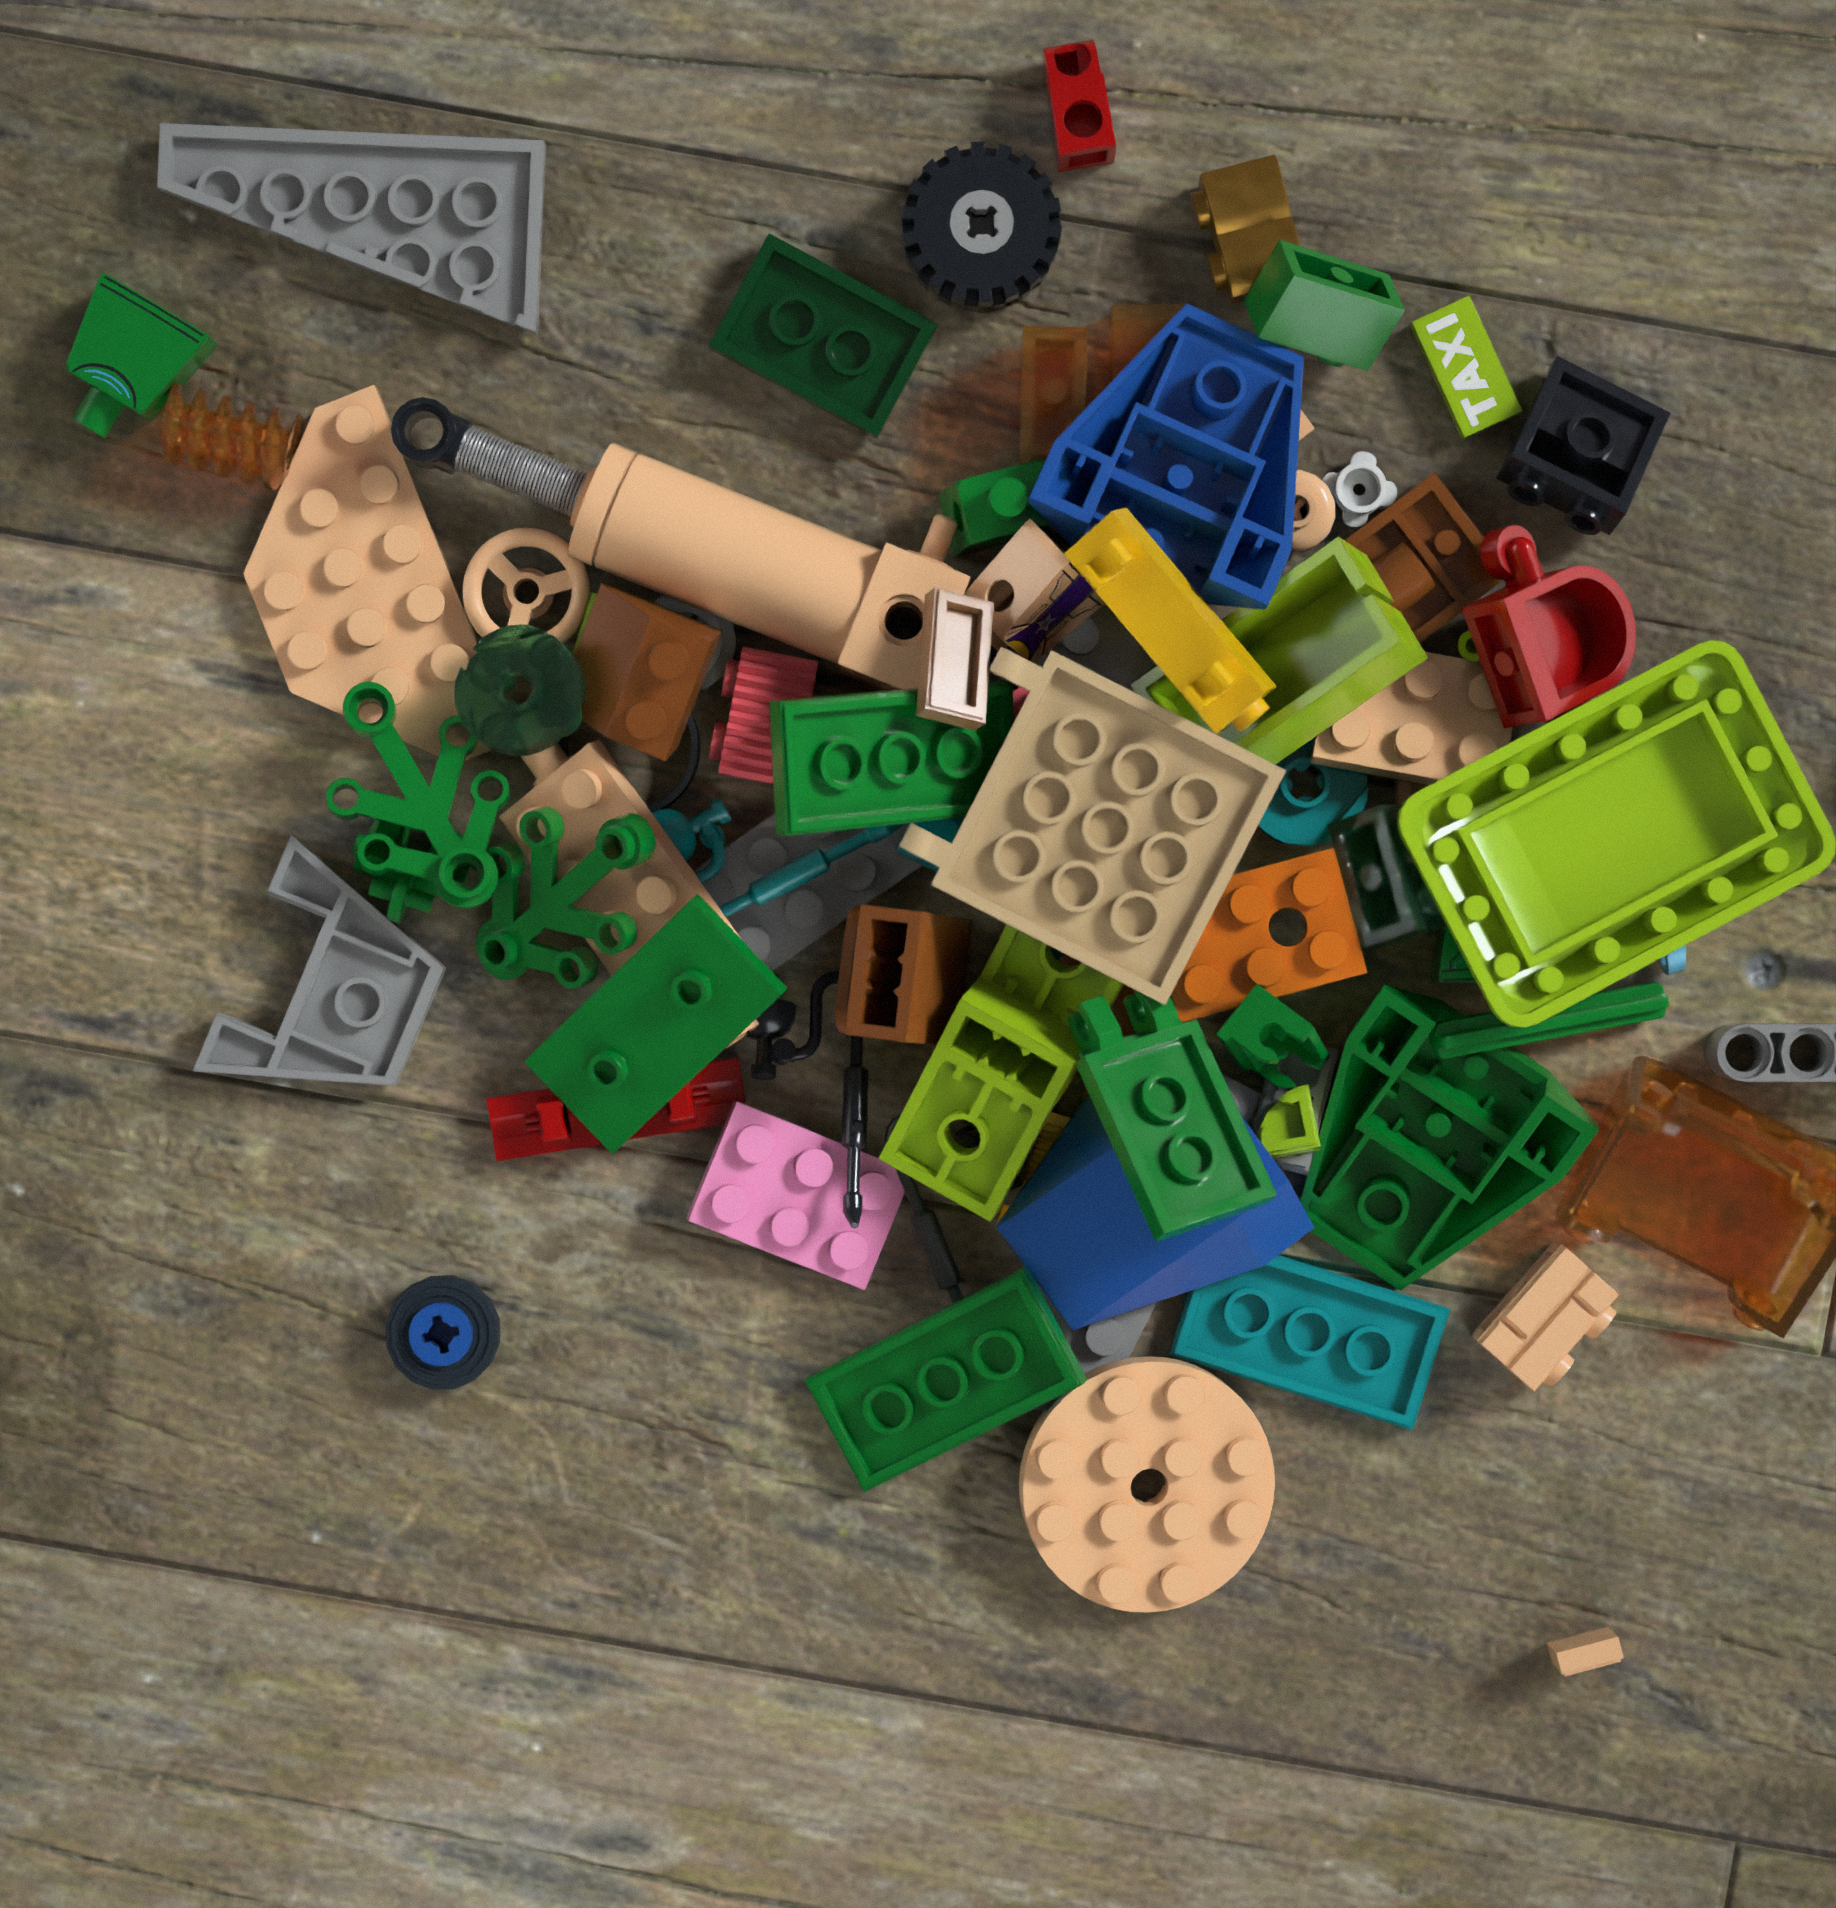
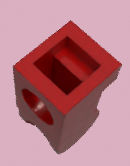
M1094 40L1043 48L1044 75L1050 106L1058 173L1114 163L1116 139L1104 73H1101Z

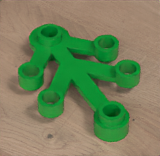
M363 682L355 685L348 691L343 701V713L349 728L357 735L371 738L406 800L363 789L353 779L340 778L333 781L327 788L325 798L328 809L332 815L341 820H352L360 815L424 832L438 854L395 846L389 836L382 833H371L365 836L358 845L357 855L361 866L365 871L373 875H383L392 870L433 881L439 896L446 903L456 908L470 909L484 904L494 894L498 884L497 866L494 859L488 854L487 848L497 812L504 808L509 801L510 788L506 777L495 770H485L474 777L471 783L474 807L461 842L448 818L465 758L478 745V733L472 720L462 715L451 716L441 724L439 729L441 749L429 787L393 726L396 719V706L389 690L375 682ZM374 703L383 709L382 716L378 721L366 723L359 718V711L366 704ZM454 727H464L471 733L469 741L460 747L448 743L446 739L448 732ZM487 781L499 783L503 788L501 796L495 801L483 800L478 795V790L483 783ZM343 789H351L357 793L358 800L352 808L340 809L334 804V797L337 792ZM383 844L389 848L390 854L384 863L372 864L367 861L365 854L371 845ZM470 867L476 870L478 880L473 886L462 888L455 884L453 880L454 875L460 868Z
M543 806L525 813L519 823L520 835L523 841L531 847L530 907L519 917L518 877L523 874L525 869L524 854L512 842H503L487 848L488 854L494 859L497 866L498 884L493 894L492 919L480 927L476 937V951L485 970L498 979L512 980L525 974L528 968L552 973L562 986L568 989H576L592 982L596 978L598 963L594 954L583 946L562 950L538 943L536 938L546 929L593 939L596 946L602 952L609 955L631 948L637 940L638 931L634 920L627 913L617 911L607 915L572 906L614 868L626 870L646 862L654 852L655 836L650 824L640 815L627 813L610 819L600 827L595 841V849L557 882L558 841H560L564 834V823L561 815L554 808ZM538 819H540L545 826V836L541 834L538 828ZM618 839L622 844V849L619 846ZM500 855L503 856V858L506 861L507 871H505L501 867L499 861ZM611 924L619 932V942L612 936ZM572 959L579 966L580 976L572 968Z

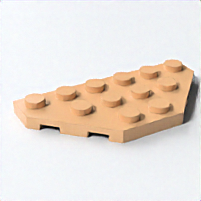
M372 385L314 409L243 575L290 693L344 716L343 701L351 688L363 682L381 684L389 690L394 699L396 719L393 726L402 741L436 756H439L441 749L439 740L441 724L451 716H465L473 721L478 733V745L470 755L466 756L464 762L466 763L511 745V742L507 741L504 737V733L512 726L470 620L467 617L464 605L406 459L393 443L391 434L392 424L379 391L375 385ZM369 703L360 709L358 716L363 722L374 723L381 718L383 709L377 704ZM454 727L448 732L446 739L451 745L460 747L469 741L471 733L464 727Z

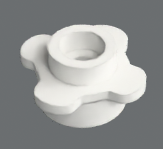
M1365 451L1355 453L1351 457L1350 465L1339 473L1330 472L1326 474L1322 480L1329 487L1335 502L1343 511L1342 521L1352 528L1362 527L1366 524L1370 513L1380 506L1389 507L1397 498L1396 485L1391 481H1386L1382 471L1376 467L1377 461L1374 455ZM1362 484L1365 487V493L1361 496L1356 495L1353 491L1354 485Z

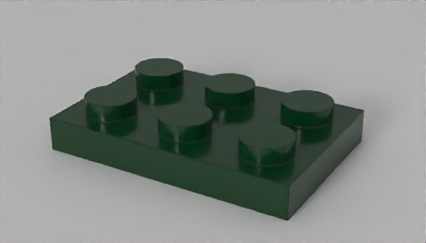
M769 233L708 346L715 353L878 439L936 332L938 324Z

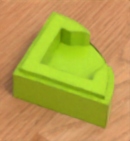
M1308 1084L1286 1092L1271 1106L1260 1124L1257 1138L1273 1159L1318 1151L1321 1148Z

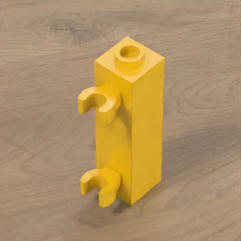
M1126 507L1111 511L1064 553L1215 734L1224 731L1232 724L1241 733L1270 709L1263 698L1277 687Z

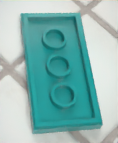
M1278 1255L1262 1267L1188 1291L1168 1354L1413 1431L1450 1308Z

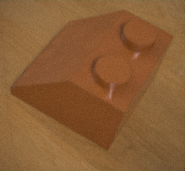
M603 582L596 596L557 703L605 737L666 761L679 745L722 630Z

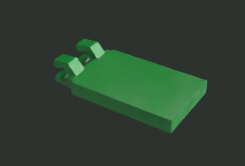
M1134 989L1135 994L1127 996L1123 1003L1137 1034L1123 1038L1121 1028L1104 995L1082 1001L1077 1006L1079 1012L1071 1014L1067 1021L1077 1046L1081 1050L1078 1053L1080 1061L1076 1064L1153 1238L1155 1242L1268 1204L1277 1196V1193L1197 1019L1182 1024L1170 997L1166 1005Z

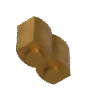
M1275 154L1201 173L1198 182L1200 191L1190 193L1198 229L1201 231L1210 228L1216 252L1206 255L1215 292L1226 290L1230 305L1244 301L1279 239L1300 246L1291 216L1284 181Z

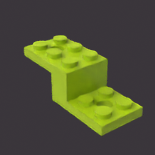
M1007 924L980 977L958 1002L878 1159L991 1222L1001 1207L1052 1108L1069 1087L1078 1071L1076 1064L1080 1061L1078 1053L1081 1050L1077 1046L1067 1018L1071 1014L1079 1012L1077 1006L1082 1001L1101 995L1105 996L1111 1008L1123 983L1082 962L1075 966H1067L1060 963L1053 956L1051 946ZM964 1119L973 1123L980 1133V1145L974 1148H966L957 1144L950 1134V1122Z

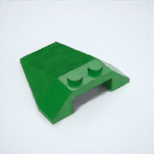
M1383 984L1348 1033L1319 1134L1321 1148L1318 1151H1314L1300 1202L1314 1226V1229L1310 1232L1401 1291L1563 1180L1598 1133L1599 1125L1548 1069L1513 1046L1446 1059L1438 1058L1429 1040V1034L1437 1024V1021L1466 1015L1443 1000Z

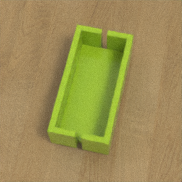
M1337 537L1279 579L1269 605L1265 610L1239 607L1222 619V622L1277 687L1263 698L1270 709L1248 728L1239 733L1232 724L1229 728L1216 735L1276 765L1428 659L1401 611L1390 605L1394 600L1366 554L1340 537ZM1158 665L1130 685L1134 693L1214 733Z

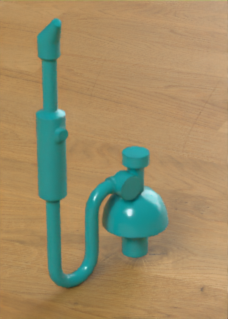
M721 798L710 802L711 808L690 819H687L681 812L672 809L651 812L686 862L695 853L697 845L695 833L700 831L701 842L707 849L712 850L713 854L710 864L695 873L702 884L719 873L724 864L725 851L723 845L726 837L723 830L715 823L720 821L723 825L732 820ZM903 824L866 827L865 831L825 852L817 848L749 884L746 893L719 906L725 917H728L753 903L763 906L830 871L831 862L870 842L877 843L897 831Z

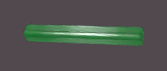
M1654 981L1596 992L1550 1018L1525 1028L1511 1027L1499 1021L1492 1011L1437 1021V1024L1429 1034V1040L1435 1055L1438 1058L1446 1059L1660 1019L1665 1016L1666 1008L1669 1007V1000L1662 984Z

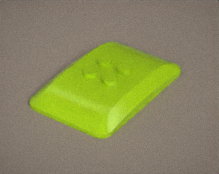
M1715 640L1699 643L1415 792L1403 802L1397 818L1400 837L1491 1011L1499 1021L1511 1027L1520 1028L1529 1027L1550 1018L1820 874L1830 865L1836 850V839L1833 830L1742 656L1731 645L1724 641Z

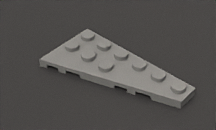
M160 123L157 187L161 192L538 336L546 144L544 140Z

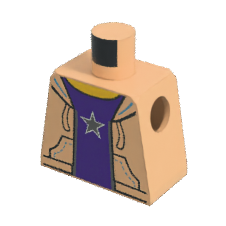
M1031 519L1023 524L965 592L967 596L994 602L989 665L994 661L1001 647L1007 649L1009 646L1030 662L1039 660L1105 604L1064 555L1066 551Z

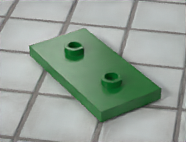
M1008 681L988 682L985 724L977 730L916 716L918 688L769 701L776 834L789 836L966 817L1014 724L1012 683Z
M696 894L524 1062L562 1100L568 1109L608 1151L613 1154L788 988L703 898Z
M1026 1266L809 1375L804 1381L863 1492H866L1083 1385L1087 1378L1029 1268Z

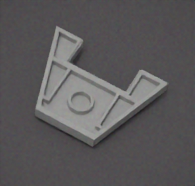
M291 835L267 894L326 919L278 1034L275 1035L223 1012H217L193 1071L396 1086L402 1076L446 967L395 922L388 920L387 915L295 835Z

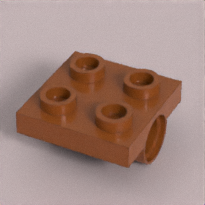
M1435 472L1344 540L1368 556L1394 600L1390 605L1401 611L1419 643L1423 642L1461 613L1462 607L1477 601L1503 581L1492 577L1485 570L1480 556V547L1484 537Z

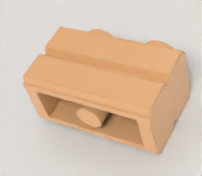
M1553 1241L1470 1336L1533 1391L1542 1382L1550 1388L1572 1366L1574 1359L1568 1353L1584 1335L1593 1340L1613 1320L1616 1311L1610 1305L1619 1294L1596 1273L1590 1270L1562 1244Z

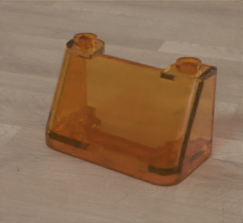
M1638 1056L1633 1060L1622 1078L1599 1123L1598 1133L1589 1143L1556 1209L1555 1223L1562 1226L1564 1231L1573 1239L1588 1245L1595 1244L1596 1242H1611L1618 1230L1727 1285L1728 1300L1733 1306L1732 1312L1738 1321L1750 1329L1756 1331H1764L1766 1329L1784 1338L1836 1259V1150L1652 1057Z

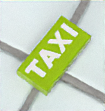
M1470 295L1416 319L1409 324L1461 440L1522 412L1521 406Z

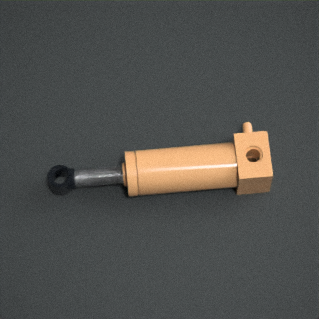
M425 397L411 399L399 407L392 420L391 434L393 443L400 453L417 467L425 469L436 468L451 475L459 470L460 473L463 472L467 476L470 475L475 479L478 478L482 482L485 481L490 485L493 484L497 488L500 487L505 491L508 490L512 494L515 493L520 497L527 498V500L530 499L535 503L542 504V506L545 505L550 509L557 510V512L560 511L565 515L571 516L570 526L574 528L568 546L569 557L591 566L595 564L596 568L838 665L841 674L884 691L918 688L922 629L912 639H896L886 629V624L890 617L897 612H912L919 617L923 625L925 595L929 591L937 587L965 595L966 590L970 587L971 576L958 572L953 567L943 563L958 524L955 520L941 514L934 516L920 553L911 550L906 551L889 543H885L882 551L643 454L637 455V452L615 443L609 445L598 467L593 466L588 473H585V471H578L577 468L574 469L570 465H563L562 462H555V459L552 460L547 456L544 457V455L540 456V453L537 454L532 450L529 451V449L525 450V447L522 448L517 444L514 445V443L510 444V441L507 442L502 438L499 439V437L495 438V435L492 436L491 433L480 432V429L477 430L476 427H473L474 423L472 420L450 412L446 406L435 399ZM425 418L438 419L443 427V434L439 443L430 449L415 448L411 442V431L415 424Z

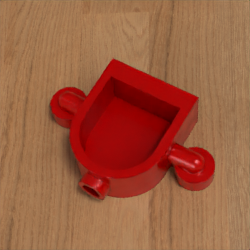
M1510 525L1489 531L1481 543V561L1485 570L1492 577L1504 580L1506 585L1504 588L1462 607V611L1503 727L1510 728L1544 721L1546 724L1613 688L1626 675L1632 663L1636 647V624L1632 605L1618 583L1598 568L1578 565L1543 573L1537 557L1534 539L1525 528L1519 525Z

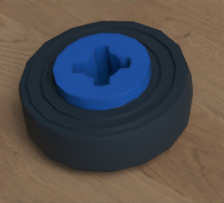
M454 1275L430 1276L410 1285L393 1302L385 1323L386 1347L395 1367L411 1382L431 1390L457 1389L475 1381L493 1362L500 1344V1318L491 1298L475 1283Z

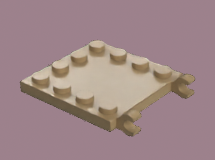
M1001 647L989 671L1029 691L1014 724L953 842L950 843L910 823L899 847L940 867L931 883L932 886L1166 1005L1286 770L1052 650L1043 667H1040Z

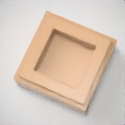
M1608 1627L1547 1643L1552 1665L1565 1677L1618 1663L1624 1658L1619 1637Z

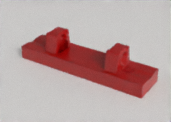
M739 1057L711 1061L628 1140L724 1125L734 1100L747 1105ZM549 1088L486 1098L496 1162L602 1144L568 1107L567 1112L571 1133L567 1131L563 1119L564 1103Z

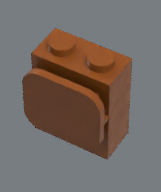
M862 904L855 905L848 915L844 931L835 1004V1021L838 1031L844 1033V1035L937 1045L958 1002L963 996L972 920L921 911Z

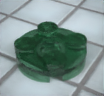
M510 625L487 634L472 648L477 653L470 659L466 670L462 667L460 668L455 680V706L462 724L492 751L510 756L536 754L552 747L562 737L572 735L579 728L582 720L581 706L585 695L583 671L575 654L555 636L530 625ZM523 676L529 684H533V690L528 699L518 705L514 700H506V693L514 690L516 686L515 679Z

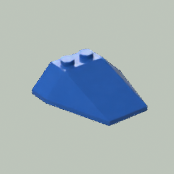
M1186 303L1054 441L1030 494L1028 503L1071 546L1079 541L1111 511L1126 507L1207 604L1265 610L1269 605L1292 551L1304 356L1273 342L1260 339L1257 335Z
M1089 1093L995 1226L1023 1265L1029 1268L1037 1284L1072 1330L1262 1267L1314 1229L1289 1180L1243 1117L1242 1119L1277 1196L1263 1206L1155 1242Z

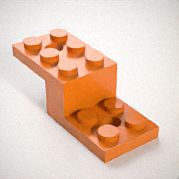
M1334 848L1232 875L1170 995L1177 1010L1179 1020L1181 1019L1182 1023L1238 1008L1256 984L1260 985L1274 997H1280L1367 973ZM1282 908H1290L1297 911L1305 923L1303 937L1292 946H1282L1276 943L1269 932V922L1272 915ZM1066 954L1058 960L1067 966H1075L1081 963ZM1125 984L1121 987L1111 1006V1010L1121 1028L1122 1036L1137 1033L1134 1031L1123 1003L1127 996L1133 995L1135 992L1133 988Z

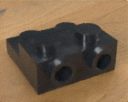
M1557 356L1545 375L1527 417L1515 435L1496 479L1508 484L1507 490L1509 495L1521 504L1539 506L1544 502L1566 513V523L1579 533L1596 535L1602 531L1611 535L1630 507L1671 413Z

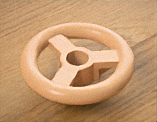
M524 527L501 532L486 541L476 551L464 575L462 594L467 617L474 629L485 641L511 654L537 655L561 646L576 633L583 622L591 590L585 564L568 556V542L549 531ZM518 547L539 548L556 557L566 570L545 575L540 570L534 568L518 570L503 553ZM488 568L504 583L503 599L506 607L511 612L506 631L492 621L483 604L482 583ZM526 581L536 583L539 588L538 597L529 604L520 603L516 597L518 586ZM571 590L570 604L561 621L552 629L542 634L526 636L529 621L539 619L551 610L555 601V594Z

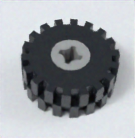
M971 142L969 149L959 151L958 146H954L945 150L944 157L935 162L932 158L922 168V174L918 180L914 179L907 191V199L905 205H903L901 235L905 249V258L910 269L913 268L918 275V282L927 291L932 289L939 295L938 300L950 306L952 302L964 305V310L978 312V307L991 306V311L1005 308V304L1016 299L1018 303L1029 296L1030 290L1036 284L1040 285L1048 275L1052 262L1055 260L1062 231L1059 198L1054 197L1052 192L1053 184L1047 174L1044 173L1041 176L1035 169L1036 162L1026 154H1024L1022 159L1011 154L1012 147L999 143L998 149L985 148V142Z

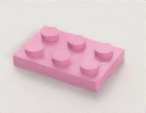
M734 1100L686 1219L865 1290L905 1191L894 1167L879 1160V1157L860 1150L859 1193L862 1195V1214L858 1227L855 1229L851 1228L843 1213V1196L847 1193L848 1149L842 1146V1142Z

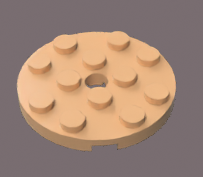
M1152 1356L1131 1357L1110 1362L1085 1373L1087 1381L1083 1385L1061 1395L1048 1411L1045 1409L1029 1435L1023 1452L1019 1475V1500L1026 1529L1034 1546L1047 1566L1069 1588L1097 1604L1112 1609L1128 1612H1159L1179 1608L1210 1595L1227 1583L1246 1564L1256 1550L1270 1519L1275 1490L1274 1465L1267 1437L1259 1421L1242 1398L1221 1379L1196 1365L1181 1360ZM1146 1469L1158 1470L1162 1473L1165 1480V1485L1162 1486L1161 1491L1154 1498L1148 1499V1502H1142V1500L1134 1498L1131 1494V1483L1136 1474Z

